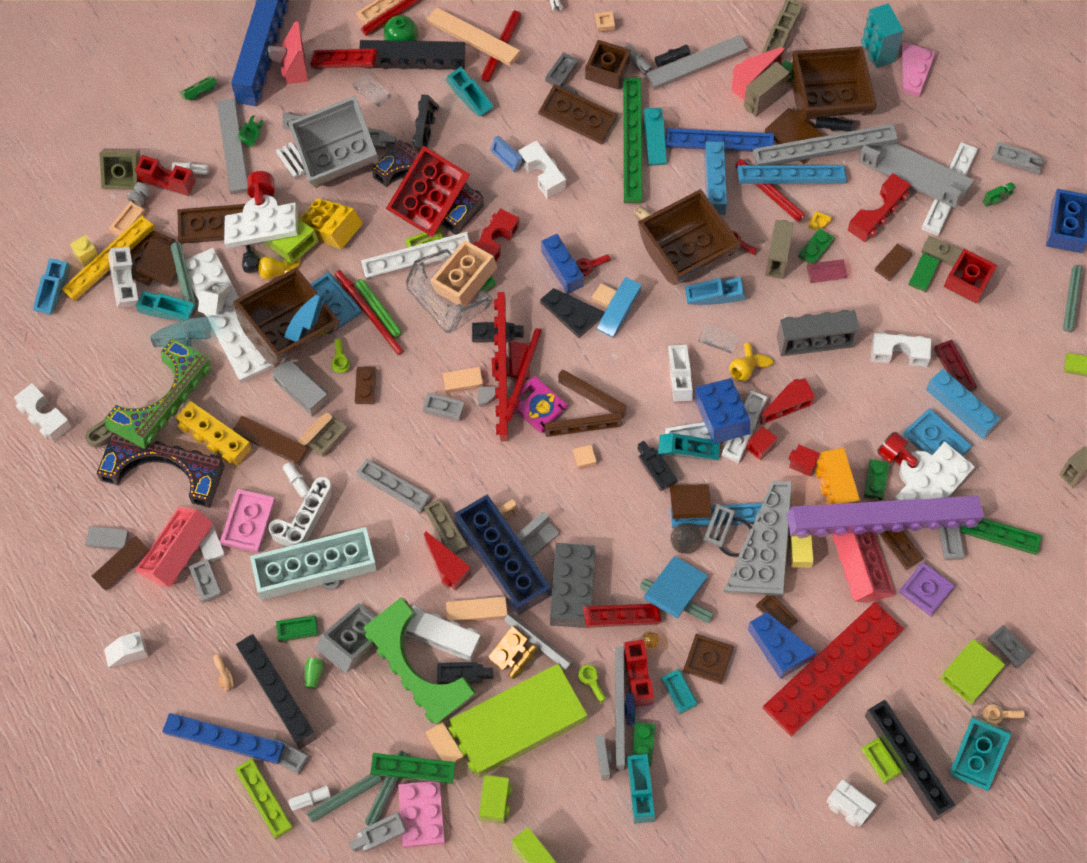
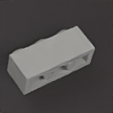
M286 359L271 373L273 381L310 416L313 417L329 402L326 389L321 385L317 386L310 374H304L298 363H293Z

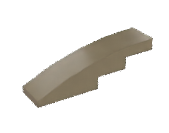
M796 0L785 1L775 24H773L762 53L785 47L803 7L802 2Z

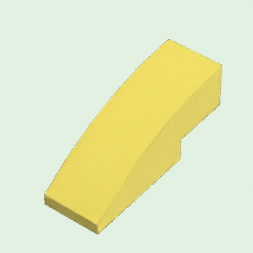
M789 530L792 568H811L813 565L811 535L806 538L791 537Z

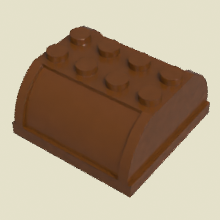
M863 46L793 51L792 89L798 116L801 120L856 114L866 116L871 115L873 110L876 109L877 103Z
M701 189L638 221L641 238L648 254L666 280L673 285L681 283L684 278L726 256H732L741 247V243Z
M297 267L233 301V306L235 307L243 332L263 358L272 365L281 362L284 357L323 335L333 333L340 325V320L328 305L323 302L317 324L310 330L307 329L305 337L296 342L284 337L295 314L307 301L318 294Z

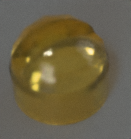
M655 632L643 634L645 647L656 648L658 634Z

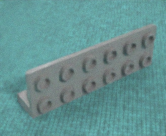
M896 143L875 147L864 145L860 152L859 163L887 176L894 173L911 184L910 187L954 208L958 206L973 183L972 179Z

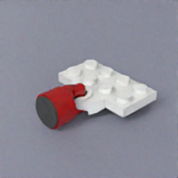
M255 171L248 176L247 194L252 199L246 203L242 213L225 216L224 244L226 248L298 235V207L296 203L278 205L277 201L273 198L275 179L272 174L266 171Z
M892 432L877 450V454L891 464L894 461L900 466L899 475L906 486L895 497V500L949 497L975 467L946 442L933 455L924 451L909 453L905 449L909 441L898 432Z

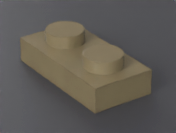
M333 416L309 441L308 446L324 457L348 431V427Z

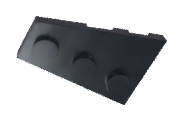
M421 94V100L418 102L419 114L415 120L416 134L413 136V145L419 152L423 146L428 147L431 137L430 125L434 124L436 119L434 111L439 109V105L429 95Z
M555 288L540 299V303L578 338L598 323L605 313Z

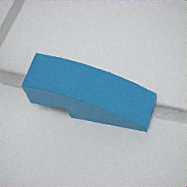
M49 258L45 275L42 274L33 311L52 314L63 292L61 288L66 284L71 264Z
M627 277L624 278L608 305L597 330L614 338L631 312L632 305L640 295L641 284Z
M741 277L725 281L718 278L685 286L688 304L711 305L746 300L745 286Z
M323 289L299 309L287 328L285 338L296 342L305 337L307 329L310 330L317 324L327 290Z

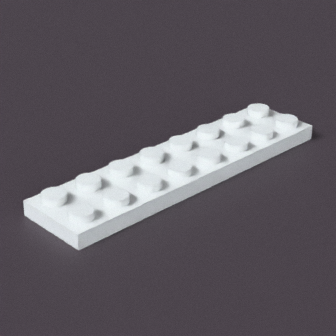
M211 248L186 259L192 290L198 302L200 290L212 281L231 285L222 311L216 316L206 317L239 382L242 383L274 368V365L269 364L243 332L235 307L233 306V301L239 297L214 249Z

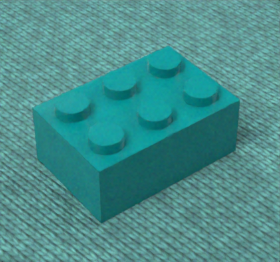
M889 3L869 9L863 38L861 39L863 48H866L868 51L869 59L876 68L896 61L904 32Z

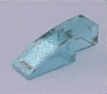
M208 317L183 320L160 329L150 335L153 347H165L171 338L186 346H191V339H210L211 325Z

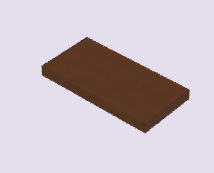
M555 84L538 112L539 115L601 145L618 115Z
M246 204L177 209L178 242L185 244L224 240L225 216L242 213Z

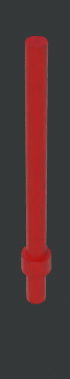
M341 270L336 271L335 275L342 283L343 289L350 293L397 355H401L404 350L354 288V283L347 279Z
M539 328L534 330L512 397L508 400V409L505 414V419L508 421L512 420L515 410L518 409L519 397L542 330Z

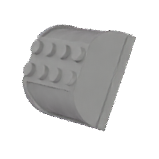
M356 96L288 122L308 181L315 188L337 177L372 163L377 164L380 162Z

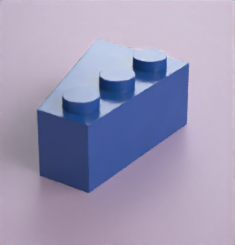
M767 612L750 621L748 626L749 633L780 679L815 658L817 652Z

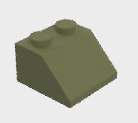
M104 148L99 153L101 188L134 189L136 183L139 182L135 168L141 158L140 149Z

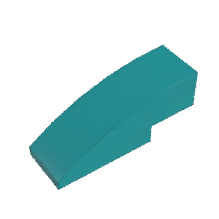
M462 66L447 75L445 81L477 116H482L494 107L473 78L470 79Z
M142 290L136 309L138 313L153 317L188 321L195 304L162 293L156 295Z
M647 754L627 756L634 824L655 822Z

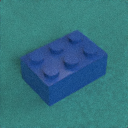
M1057 189L1051 204L1046 247L1083 253L1087 245V194Z
M732 378L695 387V402L713 444L750 435V418Z

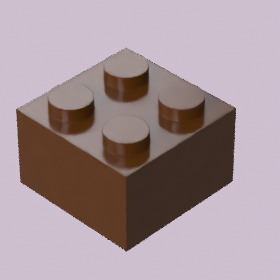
M597 40L585 67V79L619 89L630 64L631 50Z

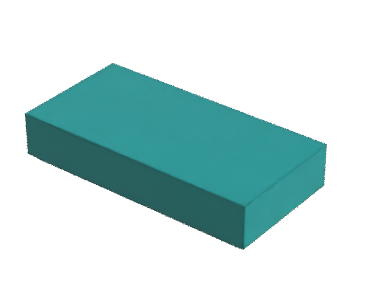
M679 669L661 677V681L679 715L698 706Z

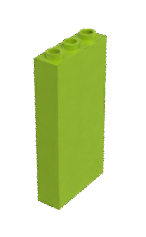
M556 664L451 718V726L448 728L453 738H458L460 742L458 747L462 755H467L470 760L467 764L472 774L476 773L480 778L587 721V714L559 664Z

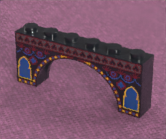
M399 139L380 159V162L372 167L373 178L385 187L399 179H403L419 152L414 150L409 143H404ZM465 183L443 219L442 226L455 235L459 234L484 206V198L481 192L473 190Z
M115 433L111 434L96 473L100 481L119 486L122 478L137 466L152 462L166 463L177 467L189 478V498L192 504L211 507L225 467L223 460L219 456L213 454L210 456L204 455L197 450L187 451L180 446H166V444L159 441L149 444L144 449Z

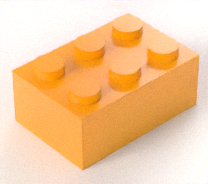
M844 447L821 452L817 460V467H815V474L817 479L820 478L822 484L820 485V491L822 496L826 498L827 502H825V505L859 503V495Z

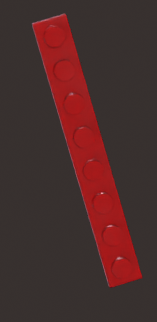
M497 292V299H494V310H498V316L494 317V328H498V334H494L495 345H498V352H495V363H498V370H495V381H499V387L495 388V398L499 399V405L495 406L496 417H499V424H496V435H500V441H508V420L505 419L508 409L505 292Z

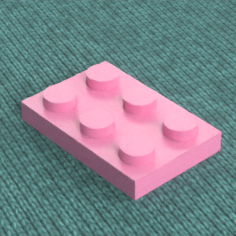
M237 489L220 544L259 553L275 503V497Z
M419 782L399 784L400 814L408 833L402 835L403 848L445 844L440 783Z

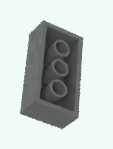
M841 310L836 313L824 312L820 315L806 314L802 317H785L780 319L777 332L780 356L855 347L860 331L855 310Z
M556 543L550 626L587 628L583 608L591 606L595 545Z

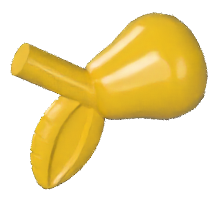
M263 257L259 261V276L263 280H272L296 267L298 268L301 263V257L294 264L289 263L285 259L281 262L272 257Z
M745 343L746 356L734 359L730 363L729 372L737 381H747L752 376L755 366L769 367L774 364V360L763 354L753 355L751 343Z

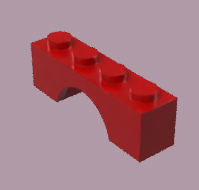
M892 173L882 184L880 196L883 199L884 205L876 210L860 209L850 220L848 231L864 242L869 237L873 238L878 231L877 228L880 225L884 226L889 218L888 216L891 213L894 214L899 208V203L901 201L905 202L909 197L910 192L908 191L911 184Z

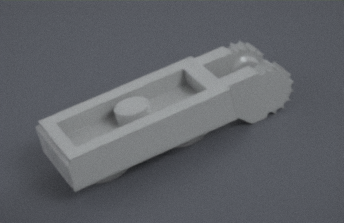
M997 142L991 159L1025 171L1027 170L1029 173L1036 175L1041 173L1040 165L1042 166L1045 162L1043 157L1001 142Z

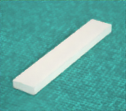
M961 142L949 169L966 176L978 148ZM935 199L921 230L939 236L951 206Z
M468 232L361 260L365 278L451 256L464 240L470 243Z

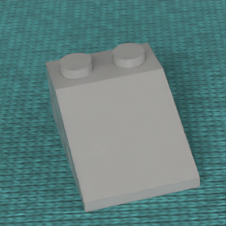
M358 603L321 635L316 649L344 673H348L375 645L374 642L371 643L366 638V631L363 627L376 616Z

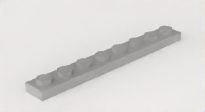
M888 124L753 149V156L756 165H776L859 150L864 145L875 147L897 143L898 138L894 125Z

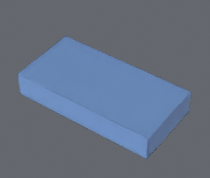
M499 135L494 137L490 151L513 172L518 171L523 157Z

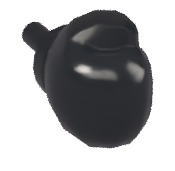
M246 245V253L243 254L242 269L245 273L258 272L261 259L254 252H251L250 245Z

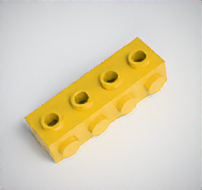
M191 401L175 417L178 423L177 427L182 432H189L195 441L200 444L202 442L206 444L212 453L220 454L221 458L228 464L233 463L235 466H238L252 450L249 441Z

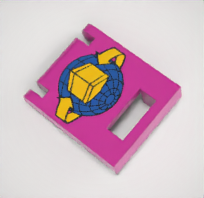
M534 376L523 386L519 397L520 403L515 411L537 431L542 433L545 430L542 425L545 426L546 422H554L562 414V409L565 410L568 406ZM530 388L533 393L523 402L520 397Z

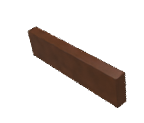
M561 370L558 374V383L611 413L621 412L622 419L625 417L627 405L565 370Z
M621 412L546 422L545 435L546 437L620 427L622 421Z
M244 416L240 417L233 428L234 432L247 441L298 466L308 452L307 447Z
M875 497L869 502H878L880 500L877 497ZM890 530L879 533L906 570L923 560V556L903 531L893 532Z

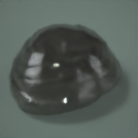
M692 523L679 524L674 528L670 536L673 548L681 554L694 553L702 543L701 530Z

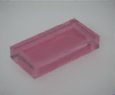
M844 259L807 264L810 283L847 278Z

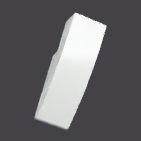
M687 344L668 345L673 402L692 401L693 389Z

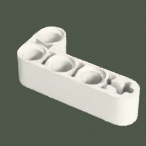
M319 477L313 482L292 524L279 519L270 523L269 531L275 542L288 547L308 541L332 496L331 484L327 478ZM312 503H318V506L314 508L309 507ZM305 519L310 520L307 524H301ZM277 529H283L279 534L274 533ZM295 536L301 537L298 541H292Z

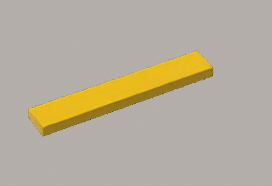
M144 216L139 217L62 287L63 293L75 302L110 270L108 258L110 249L129 247L131 251L155 229V226Z

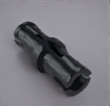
M687 44L676 49L671 48L668 52L655 56V63L657 67H661L682 57L689 56L691 54L690 48Z
M817 117L815 128L830 129L833 132L835 130L850 132L853 121L837 119V117Z

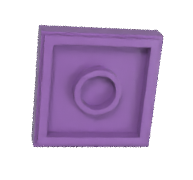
M922 562L899 590V593L931 617L954 589L955 585Z

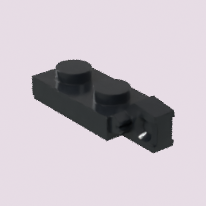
M494 322L472 323L473 343L494 342V334H498V328H494ZM506 322V342L514 340V337H524V326Z
M645 441L637 444V449L640 452L638 456L640 462L661 492L677 483L676 476L661 454H658L657 449H650Z
M478 662L437 663V684H449L462 677L466 678L470 684L483 683V679H493L494 671L493 668H483V664H478Z

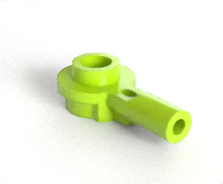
M336 339V355L331 366L334 372L342 374L349 370L350 362L343 354L342 339Z
M592 665L582 666L578 672L579 680L585 685H590L597 699L602 703L607 698L596 681L598 679L597 669Z

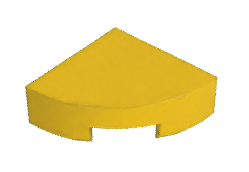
M815 211L808 228L813 230L825 228L831 223L832 217Z

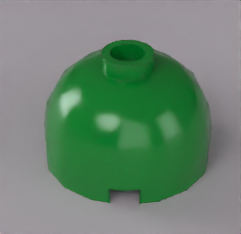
M397 15L386 22L384 26V40L417 41L418 29L415 22L409 17Z

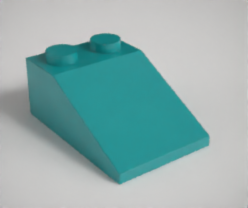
M972 715L949 775L989 791L1012 731Z

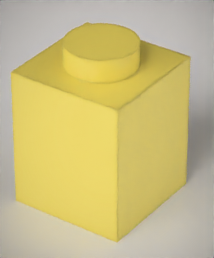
M86 235L70 244L75 257L83 268L98 256L95 247Z

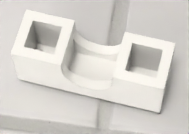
M537 140L518 150V153L523 157L521 164L528 173L535 169L544 171L543 174L538 176V187L547 199L566 189L567 178L565 174L558 170L554 159L549 158L543 145L540 146Z
M112 248L109 251L108 258L117 308L136 306L138 295L136 283H133L130 248Z
M874 333L871 343V362L890 363L892 353L902 351L908 356V365L927 367L930 361L931 339L923 336L910 337L904 334Z
M32 383L14 397L17 402L16 408L22 414L26 413L29 416L27 419L34 427L38 425L41 428L39 432L44 438H50L55 442L72 428L69 421L57 408L46 414L40 413L41 409L48 402Z

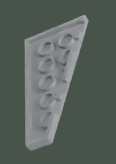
M771 482L762 507L755 518L754 525L750 529L739 554L738 561L723 590L724 593L784 596L789 533L787 513L791 506L792 482Z

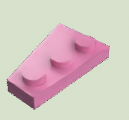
M902 41V92L919 97L935 56V51Z

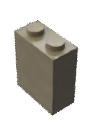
M776 62L748 84L743 105L745 110L757 117L784 95L790 72Z
M775 220L765 276L783 279L794 223L787 220Z

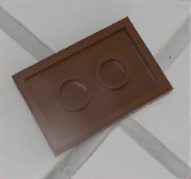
M790 108L785 110L765 128V133H774L773 140L778 144L824 136L807 121L801 120L798 114ZM809 158V159H803V160H799V161H801L803 164H805V163H806L807 161H809L811 158Z
M154 230L130 251L132 279L147 286L150 285L153 279L135 270L150 239L153 238L169 247L175 243V239Z

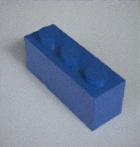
M555 234L542 240L541 252L565 292L569 294L584 287V275L559 235Z

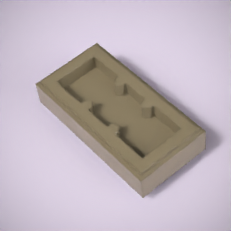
M929 235L921 253L954 266L963 250Z

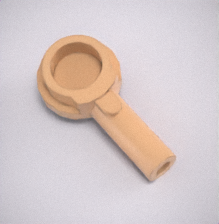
M217 654L213 656V659L221 675L218 677L220 689L224 688V691L227 692L230 688L234 687L230 671L227 667L225 668L221 655Z
M993 704L985 707L983 711L984 720L994 724H999L1002 719H1018L1025 716L1024 710L1002 711L999 706Z

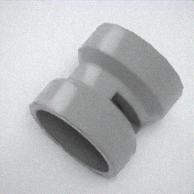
M137 182L134 190L129 192L126 198L129 202L131 201L142 207L145 203L144 200L149 198L152 192L146 185Z

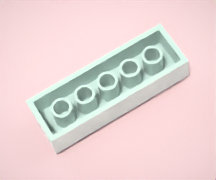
M366 527L250 556L257 591L261 600L377 571Z

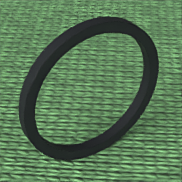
M733 517L732 521H740L747 525L749 529H752V526L746 520ZM728 519L723 521L721 527L727 523ZM718 547L724 554L728 556L739 557L740 553H730L727 552L723 547Z

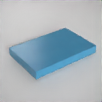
M329 272L311 283V286L317 293L323 289L327 290L324 302L340 320L337 330L362 313L361 309Z
M930 408L903 432V435L920 451L931 455L944 442L961 456H964L972 448L971 444Z
M674 556L645 593L644 599L678 619L707 580L708 575Z

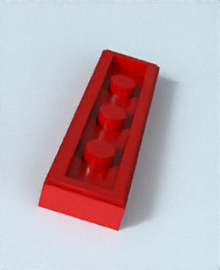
M376 49L314 50L310 65L312 68L374 67L378 51Z
M654 604L585 606L583 608L587 628L658 625L662 622L659 607Z

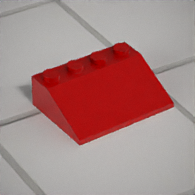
M423 146L387 205L386 210L433 237L471 174Z

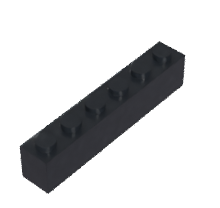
M360 40L359 49H376L378 51L374 67L360 68L457 70L462 66L465 70V42Z
M254 634L236 643L241 656L299 750L316 740L313 729Z
M883 700L869 708L865 718L902 771V774L933 821L951 812L956 806L887 701Z

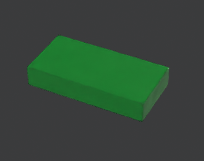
M923 253L908 285L926 292L940 260Z
M316 615L276 621L279 642L318 636Z

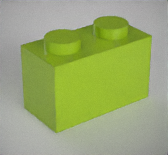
M484 775L479 821L504 824L505 817L509 818L510 805H507V798L512 797L513 785L509 784V778Z

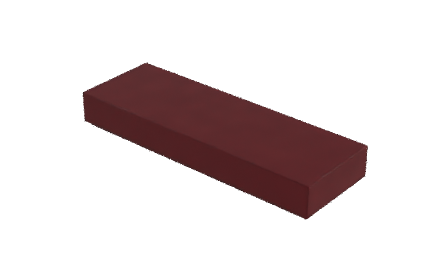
M952 339L935 345L934 350L946 372L968 391L976 390L977 385Z

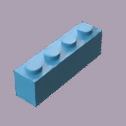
M706 142L704 152L706 197L720 215H725L727 195L724 142Z
M941 369L929 381L926 391L983 440L997 427L1001 418L944 369Z

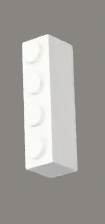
M414 605L412 607L417 615L409 623L405 633L406 636L472 662L481 643V636L476 630L472 628L464 629L455 621L450 620L448 622L443 620L438 614H428L419 606Z

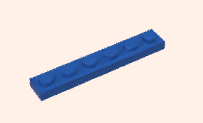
M666 128L665 146L666 148L705 149L706 142H724V150L753 152V149L772 146L774 133Z
M169 713L162 731L169 736L277 765L285 747L284 743L172 713Z

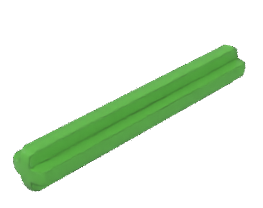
M360 279L355 283L357 289L394 338L402 334L401 329L365 280Z

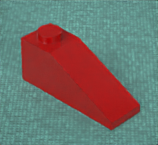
M806 378L801 380L795 379L784 388L762 413L761 425L813 405L815 395Z
M426 531L423 534L424 541L439 573L441 582L447 588L451 587L456 591L471 575V567Z

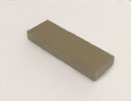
M441 498L423 507L446 548L455 555L468 549L466 541Z

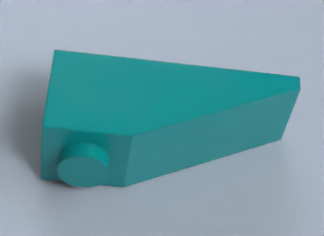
M662 107L644 109L643 123L649 166L667 165Z
M676 433L659 435L658 454L673 457L719 460L720 443L713 444V441L710 439Z

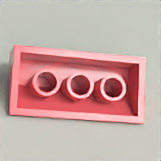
M178 507L135 571L160 586L170 588L177 581L180 571L187 566L191 555L198 550L201 540L210 532L213 522L197 509Z
M866 532L860 535L847 533L842 536L833 534V541L837 546L839 559L843 564L844 574L848 580L851 596L854 598V601L867 603L896 595L874 532Z

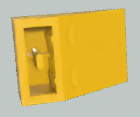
M320 198L313 201L311 206L300 217L302 222L314 229L319 240L338 249H342L363 224L354 208Z

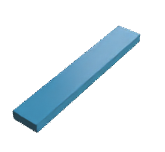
M738 165L737 168L739 184L846 183L847 181L844 165Z
M763 503L722 506L735 510L734 517L744 519L749 524H754ZM716 505L711 506L712 515L714 513ZM670 508L672 528L707 527L711 521V518L672 519V509ZM720 509L713 526H717L722 514ZM726 512L724 520L729 518L730 513ZM732 521L730 525H743L744 523Z

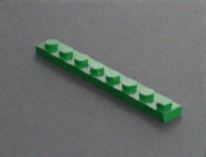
M623 78L624 203L642 204L641 78Z

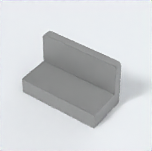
M543 511L518 532L516 536L530 557L533 558L559 535V532L549 523V516Z

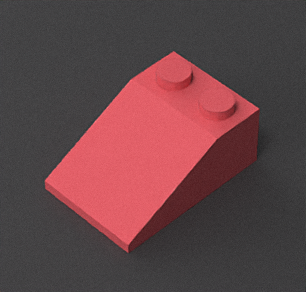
M296 21L282 43V47L286 48V54L281 63H284V67H281L282 78L286 77L287 84L308 82L299 21Z
M780 47L747 58L741 64H737L733 69L731 91L744 100L748 84L774 63L778 62L782 65L784 48Z

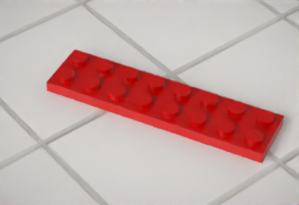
M875 601L764 704L762 708L792 737L904 631V628Z

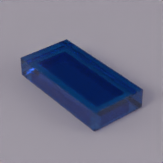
M626 693L624 710L626 724L628 725L635 724L636 718L633 693Z

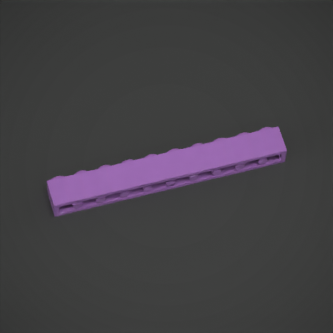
M979 496L793 506L787 513L791 537L798 536V538H806L810 535L824 537L828 534L842 536L847 533L860 535L866 532L882 533L890 530L900 532L906 529L918 531L922 528H929L930 530H936L941 527L954 529L959 526L972 528L977 526L984 518Z

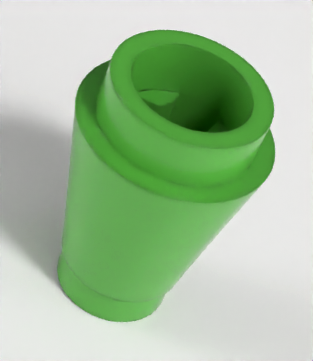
M316 658L307 659L305 663V687L317 689L325 667L323 660Z

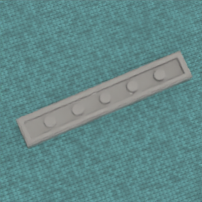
M738 35L647 72L646 77L655 90L748 51V47L742 37Z
M235 99L217 101L230 193L247 192V176L242 143L236 139L240 130Z
M616 646L615 648V734L617 771H624L625 767L623 646Z

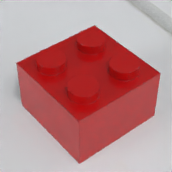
M963 249L947 276L944 288L977 304L992 279L997 265Z

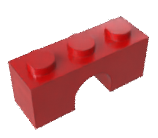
M144 155L141 156L135 168L140 182L189 196L196 182L191 169L175 165L173 171L164 168L159 160Z
M500 208L497 214L494 213L492 215L489 226L483 229L479 241H475L473 245L492 255L495 262H497L501 256V245L495 243L494 240L499 237L511 240L519 228V217Z
M643 639L624 642V657L633 707L653 705L654 693L652 681L648 673L645 641Z

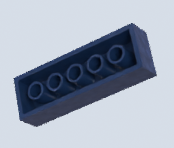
M488 494L454 513L455 523L517 615L522 614L551 596V586Z

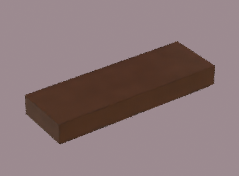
M134 536L93 573L91 577L103 590H106L147 553L149 549L137 536Z

